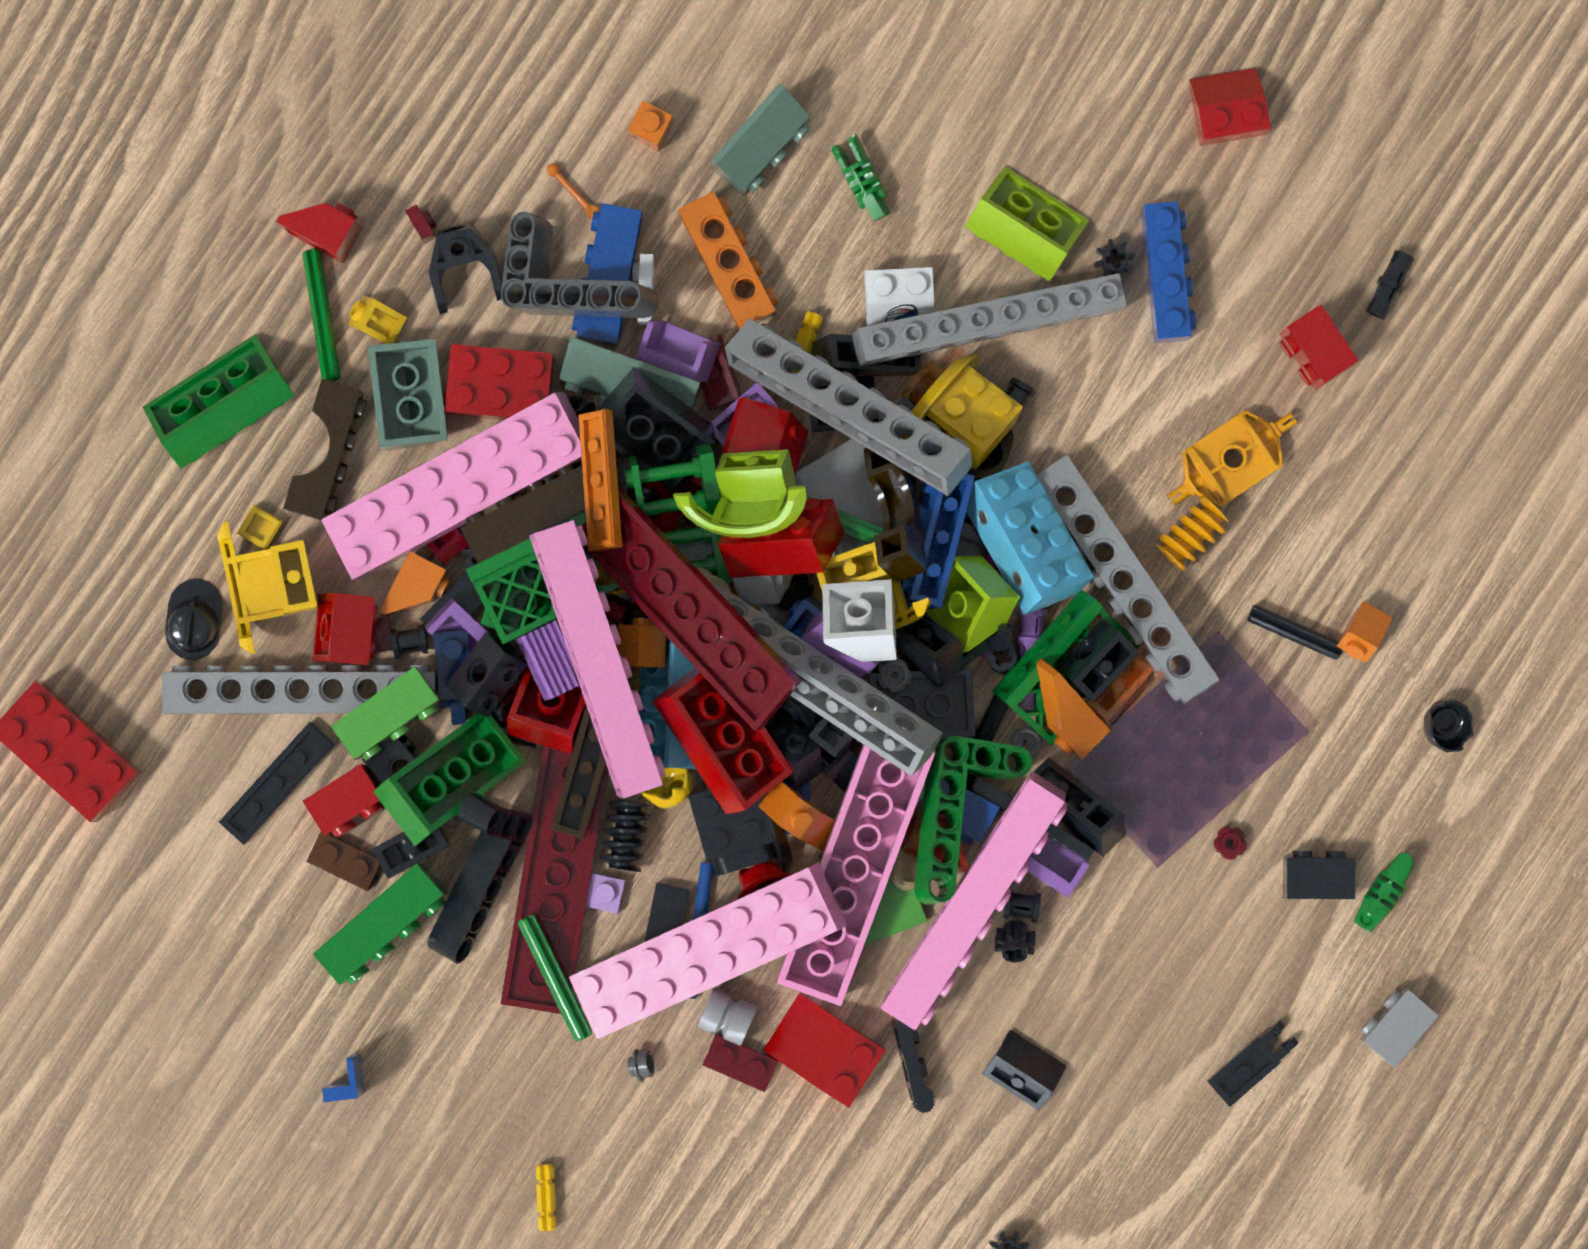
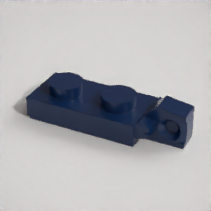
M465 629L436 631L433 633L438 695L441 699L442 708H450L452 725L464 724L466 722L465 707L446 685L469 655L468 633Z

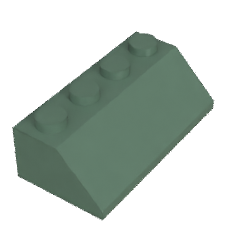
M574 337L570 338L559 377L560 381L566 384L565 390L581 396L584 395L585 391L598 395L596 401L600 403L604 402L633 367L692 410L695 409L701 392L700 382Z

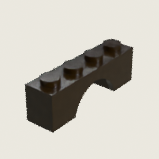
M321 379L312 412L321 418L327 427L330 439L329 450L322 464L315 470L304 475L292 476L283 507L284 510L320 521L335 512L338 503V497L334 496L337 483L343 484L348 465L344 464L347 451H353L358 433L353 431L357 418H363L367 405V400L363 399L364 393L361 390Z
M863 449L867 479L875 490L883 514V532L874 535L878 566L896 582L927 572L915 476L870 449Z

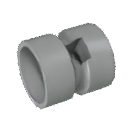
M714 987L697 1028L712 1034L722 1031L723 1039L741 1046L758 1005L741 998L733 1002L731 994Z

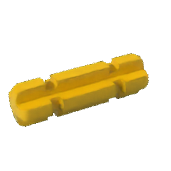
M812 311L806 312L802 322L804 326L799 329L795 340L809 354L812 349V342L815 341L817 336L815 332L820 329L823 321L821 315ZM793 370L790 373H797L801 370Z
M539 1164L536 1166V1179L539 1180V1183L536 1185L537 1212H540V1216H538V1229L540 1231H553L557 1227L556 1215H554V1211H556L555 1183H552V1179L555 1178L553 1164Z

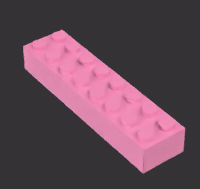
M553 393L323 518L321 521L351 579H363L408 555L410 551L414 552L464 525L467 517L482 510L486 513L495 508V504L498 501L511 495L515 497L527 491L526 487L542 479L547 480L556 475V472L560 469L582 461L579 419L566 394Z
M573 520L529 535L617 796L624 799L663 785L660 777L666 776L660 757L653 756L649 744L655 743L649 724L642 723L638 711L643 710V705L637 690L630 689L627 678L632 677V672L627 658H620L616 645L621 644L617 628L615 624H608L605 612L610 611V607L604 591H597L594 579L599 578L593 558L587 560L583 546L588 545L582 526L576 527Z
M863 744L819 862L847 925L832 934L787 953L778 974V984L839 1006L842 1005L933 761L935 750L928 761L913 776H910Z
M1033 771L1030 772L957 884L954 895L950 900L946 901L884 996L881 1005L882 1010L913 1030L917 1029L920 1022L925 1026L937 1009L938 1002L936 998L939 994L945 997L954 984V978L957 975L954 973L956 967L959 966L963 969L974 953L973 949L975 946L972 944L975 938L982 940L990 929L993 917L990 915L994 909L1001 912L1011 896L1012 889L1009 886L1013 880L1018 884L1030 867L1031 861L1028 860V857L1032 852L1037 855L1048 840L1049 832L1046 831L1051 823L1057 826L1067 811L1066 807L1068 804L1065 803L1066 792Z
M815 863L570 976L569 979L597 1039L832 934L845 927L847 923L819 863Z

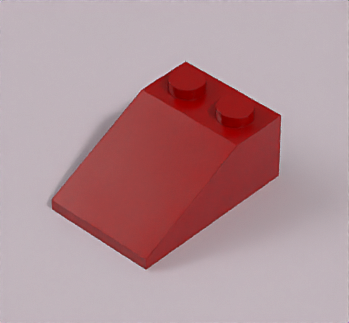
M799 993L763 1051L849 1108L886 1049Z

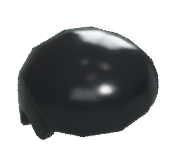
M1455 699L1440 700L1434 703L1424 715L1423 732L1429 743L1444 752H1459L1464 749L1463 745L1474 735L1472 726L1473 716L1465 704Z

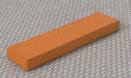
M602 409L580 414L578 416L588 551L597 552L622 547L613 411Z

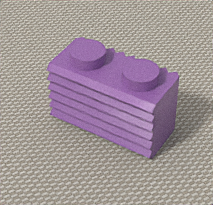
M558 620L516 639L545 701L579 686Z

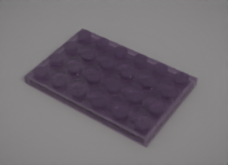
M1218 631L1198 647L1220 679L1216 685L1184 705L1180 699L1175 702L1164 687L1168 683L1167 679L1164 678L1109 727L1111 731L1083 760L1077 756L1066 766L1075 778L1124 814L1126 834L1156 868L1162 865L1309 732ZM1185 659L1173 672L1177 675L1186 674L1190 669L1188 661Z

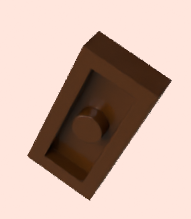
M320 832L306 861L365 891H369L381 866L375 856L334 836H324L322 832Z

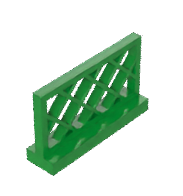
M585 511L555 526L573 520L576 527L582 526L586 521ZM530 538L466 569L503 645L557 619L553 606L550 614L544 617L530 613L536 594L550 599L549 594L538 591L542 572L540 566L533 563L537 561ZM593 558L594 563L597 567V564L599 563ZM529 566L539 570L533 589L515 583L519 569ZM512 573L510 581L503 579V577ZM495 581L507 584L508 588L502 604L489 600L483 587ZM616 582L605 587L596 585L597 591H604L605 595L621 588ZM513 587L531 592L525 611L507 606ZM492 605L497 606V607L500 608L498 617H497V615H496V613H495V611H494ZM508 610L523 615L519 629L506 635L501 625L504 611ZM528 617L536 620L526 625Z
M1083 590L1071 600L992 690L1000 700L1008 705L1051 746L1054 744L1053 741L1057 736L1052 731L1047 733L1043 729L1045 709L1043 708L1044 704L1036 663L1042 659L1052 668H1056L1067 657L1069 646L1072 643L1081 642L1088 635L1089 624L1098 614L1106 623L1120 631L1136 649L1141 645H1136L1127 630L1095 598ZM1036 693V709L1023 710L1018 706L1027 694ZM1080 693V697L1088 705L1091 701ZM1030 716H1036V721H1034Z

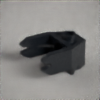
M471 222L437 230L429 266V276L439 314L448 313L442 285L444 271L446 268L474 261H480L489 270L497 301L502 300V279L496 254L492 246L486 242ZM459 242L464 247L461 250H455L452 244Z

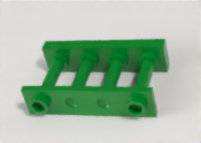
M710 444L696 446L698 457H693L690 462L639 470L636 457H629L630 468L624 469L627 489H634L635 502L647 516L680 511L674 498L644 502L641 483L694 475L695 478L701 477L703 487L702 490H697V494H693L692 498L698 506L713 516L720 496L715 474L714 455ZM701 527L664 532L674 545L704 540L705 543L711 542L712 554L707 555V559L690 562L695 567H701L710 571L713 575L716 574V577L723 579L727 584L732 583V578L729 577L718 547V543L723 535L711 533Z

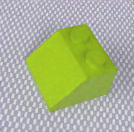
M955 556L942 608L927 609L926 613L932 620L960 639L963 652H969L998 631L1000 624L1008 622L1020 596L982 556Z

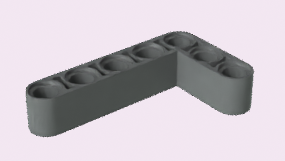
M525 211L514 215L509 225L501 287V299L504 305L530 315L647 318L655 313L659 304L657 293L651 288L632 281L547 279L553 238L551 223L544 218Z

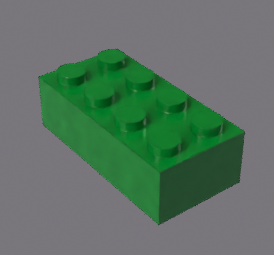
M476 714L389 777L373 792L413 845L416 846L458 815L461 805L471 793L485 795L524 765L526 760L491 714L488 718Z
M423 862L416 863L316 950L313 955L339 985L346 982L352 985L370 971L366 966L373 959L376 962L381 961L396 948L392 944L393 941L399 936L403 940L414 933L421 926L417 920L424 914L430 917L437 913L445 905L446 901L443 898L449 892Z

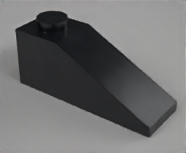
M829 334L812 342V355L814 357L816 355L821 356L828 361L831 367L841 373L844 371L848 372L854 377L874 375V377L915 376L921 374V354L859 367L852 335Z
M1048 757L1034 771V773L1066 792L1065 803L1068 804L1066 807L1067 811L1061 820L1081 841L1094 849L1102 857L1126 835L1124 814Z

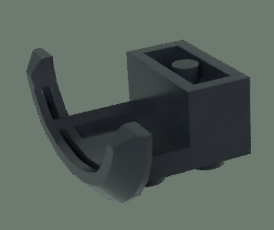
M924 614L919 620L896 629V653L942 686L988 648L995 651H1004L1009 648L1012 643L1013 627L1008 623H1002L994 634L969 652H963L960 639L932 620L930 616L928 617Z
M711 790L688 796L707 861L774 842L781 868L787 873L793 857L785 830L758 807L767 794L747 810L731 814L724 812Z

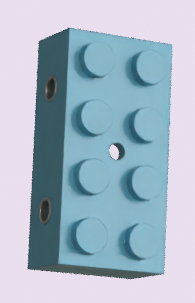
M1029 461L974 482L966 512L1003 579L1020 596L1017 604L1024 615L1076 595L1094 578Z

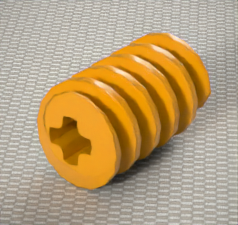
M1203 496L1199 499L1202 510L1191 506L1189 512L1192 519L1182 515L1179 518L1182 528L1172 524L1169 527L1172 537L1162 534L1159 537L1162 546L1156 544L1163 555L1182 571L1186 570L1183 559L1186 558L1195 562L1196 558L1193 550L1206 552L1202 541L1205 539L1214 544L1216 540L1212 532L1215 530L1225 534L1226 531L1222 522L1226 521L1229 523L1224 514L1210 500Z

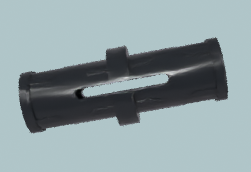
M1394 251L1383 276H1379L1376 282L1378 286L1365 310L1367 313L1379 319H1386L1396 295L1401 294L1404 288L1402 283L1415 260L1412 256L1402 251Z

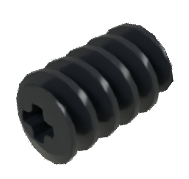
M624 800L610 801L609 806L617 810V813L607 815V820L613 822L615 827L605 828L604 832L613 837V840L603 842L602 846L610 850L611 853L601 855L600 860L609 864L608 867L641 872V868L634 865L633 862L643 860L644 855L637 852L635 848L645 846L646 842L638 838L637 835L647 833L648 828L639 822L650 819V815L641 809L652 805Z

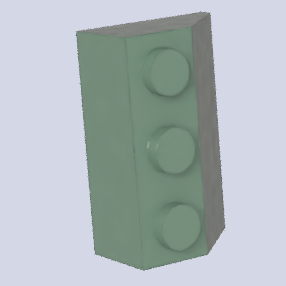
M779 83L712 159L713 170L741 195L744 196L749 190L754 193L766 180L763 176L765 171L771 165L774 168L778 167L786 158L788 152L785 149L793 140L799 143L811 128L807 124L810 122V115L787 89Z
M436 339L368 346L380 451L412 448L447 441Z

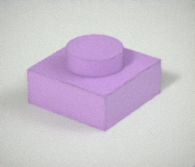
M592 873L586 907L618 914L626 880Z

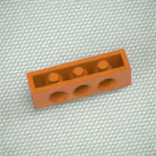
M712 191L679 208L678 214L738 330L742 328L749 318L757 323H761L776 315L774 306L779 304L770 286L763 287L758 277L763 274L762 269L755 256L748 258L743 248L748 243L739 226L733 229L728 219L732 212L724 196L717 198L715 192ZM711 223H719L723 226L724 233L718 239H711L705 234L706 227ZM732 252L739 257L740 262L735 268L726 269L721 265L720 259L725 253ZM743 282L751 283L755 288V293L751 298L742 299L735 292L737 286Z

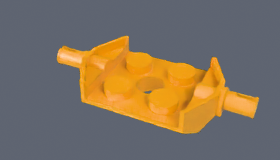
M1244 410L1181 453L1184 481L1181 486L1166 494L1168 500L1179 493L1181 495L1170 503L1175 507L1188 496L1194 495L1198 498L1206 497L1217 508H1221L1282 467V450L1279 437L1282 436V433L1297 425L1296 420L1293 419L1283 426V423L1291 419L1293 415L1288 412L1287 415L1275 423H1268L1257 415ZM1229 449H1236L1242 455V463L1237 468L1228 467L1224 462V454Z

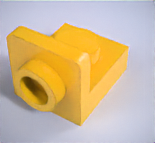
M363 296L361 300H357L352 306L349 313L351 319L348 326L360 330L383 344H392L396 340L407 317L374 298Z

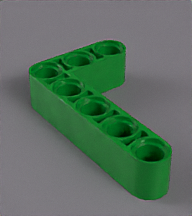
M950 736L939 740L924 788L914 886L915 895L921 903L933 905L946 902L955 893L967 774L999 780H1011L1022 777L1032 767V757L1025 748L961 736ZM946 745L949 746L953 752V758L951 761L946 758L944 753ZM977 751H980L984 756L983 766L976 760ZM1009 756L1015 760L1016 768L1014 771L1008 766L1007 760ZM942 779H945L949 784L950 790L948 795L942 791ZM939 812L946 818L945 828H942L938 823L937 817ZM936 846L943 853L941 862H938L934 856ZM932 880L938 883V896H935L931 891L930 885Z

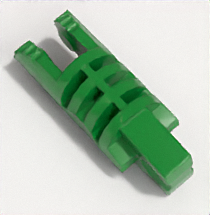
M855 134L848 138V142L858 161L857 163L851 164L846 152L840 145L837 144L830 149L860 208L864 209L866 207L873 221H877L890 214L884 200L887 193L859 137Z
M1406 852L1398 854L1386 871L1383 869L1380 871L1363 897L1364 899L1355 916L1354 923L1370 933L1390 914L1407 888L1405 881L1411 874V870H1413L1414 860Z

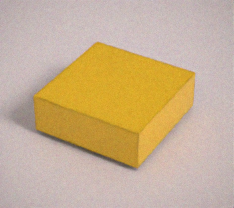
M253 504L236 534L267 550L284 522Z

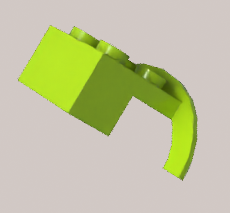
M788 449L723 453L715 470L721 497L713 516L697 505L692 498L691 492L673 494L679 509L697 526L711 533L741 538L771 535L786 529L797 520L804 509L807 499L806 486H796Z

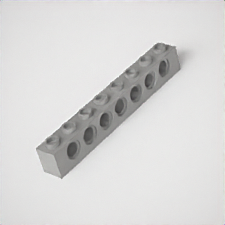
M1118 273L861 327L852 333L859 367L1112 314L1119 312L1127 304L1120 274Z
M749 318L725 346L729 366L949 496L972 467L971 449L963 440L957 437L951 438L941 432L940 428L931 421L924 422L914 416L906 406L890 402L877 389H868L858 383L857 379L850 373L845 371L841 373L831 367L823 357L818 355L814 357L804 351L796 341L792 339L786 340L777 335L765 323L759 324ZM766 354H773L769 357H764ZM793 370H801L797 373H790ZM820 386H828L825 389H817ZM849 402H854V403H855V404L850 405V406L844 405V404L849 403ZM874 419H883L880 422H872ZM903 435H910V436H911V437L906 438V439L899 438V437H901V436H903ZM930 452H939L937 455H928Z
M1065 455L1038 473V479L1082 557L1086 559L1092 568L1091 573L1094 576L1092 581L1098 589L1103 586L1111 596L1107 602L1117 617L1124 615L1130 624L1126 630L1136 645L1142 643L1149 654L1145 658L1156 674L1161 671L1167 679L1168 683L1164 687L1175 702L1180 699L1185 705L1216 685L1220 679L1068 455ZM1062 490H1070L1075 494L1076 500L1070 506H1063L1058 503L1056 499L1057 494ZM1080 518H1089L1094 522L1095 528L1091 533L1082 534L1076 530L1075 523ZM1102 545L1110 547L1114 553L1113 558L1108 562L1098 561L1094 556V551L1097 547ZM1120 573L1129 575L1133 581L1132 586L1127 590L1117 589L1113 584V579L1116 575ZM1144 601L1148 603L1152 613L1147 618L1136 617L1132 612V606L1136 602ZM1163 629L1169 633L1171 641L1166 646H1156L1151 640V634L1155 630ZM1177 657L1186 659L1190 666L1189 671L1184 675L1175 674L1170 667L1173 659Z
M717 583L713 584L719 593L802 680L790 696L910 776H913L928 761L943 734L941 731Z
M357 665L341 666V672H328V666H307V672H294V666H273V672H260V666H239V672H226V666H206V672H192V666H172V672H162V713L348 714L368 700L360 694V686L364 681H374L377 686L376 693H378L406 672H395V666L377 665L375 666V672H362V666ZM410 665L409 670L414 666L419 668L438 695L437 673L429 672L428 665ZM202 680L207 686V692L203 698L197 700L191 694V686L195 681ZM236 680L241 686V692L237 698L231 700L225 695L224 689L229 681ZM265 680H270L275 686L274 695L269 699H263L258 692L259 685ZM298 680L306 681L309 686L308 695L303 699L295 698L292 693V687ZM332 680L340 681L343 686L342 695L337 699H331L326 694V686Z

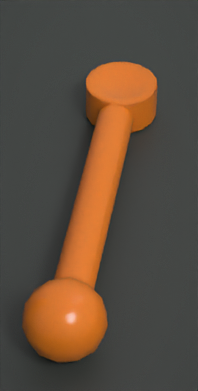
M552 163L547 166V174L552 177L555 176L584 207L587 217L592 219L594 211L599 212L598 208L595 205H590L559 172L560 169L557 164Z

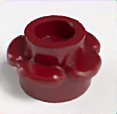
M1226 826L1217 832L1218 836L1214 839L1213 845L1215 851L1221 853L1222 858L1233 860L1237 855L1244 854L1247 843L1244 840L1246 836L1241 829L1237 827L1232 829ZM1230 839L1234 842L1232 846L1227 844Z

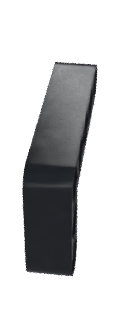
M471 793L464 800L459 810V819L481 832L430 933L427 943L428 948L456 964L463 962L470 953L533 823V816L505 800L479 793Z

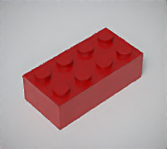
M693 668L652 700L726 814L747 810L794 772L766 728L763 727L761 730L754 731L696 668Z
M35 680L0 719V741L89 822H98L142 773L137 766L43 681Z

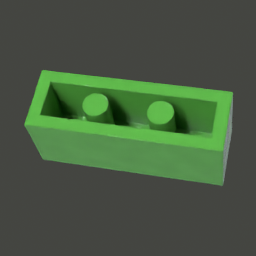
M414 666L334 723L331 728L354 760H359L363 757L365 761H368L383 750L380 744L389 737L396 741L410 731L408 724L419 717L422 722L437 712L438 709L435 705L441 699L419 668Z

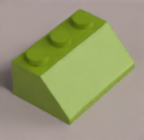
M1004 166L981 198L965 228L972 231L977 237L986 240L1000 249L1008 257L1014 258L1025 265L1036 275L1042 276L1050 282L1090 220Z

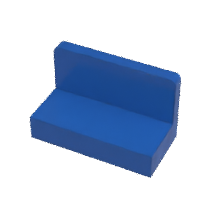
M360 1053L352 1054L346 1058L348 1082L332 1083L322 1088L323 1102L356 1099L365 1094Z

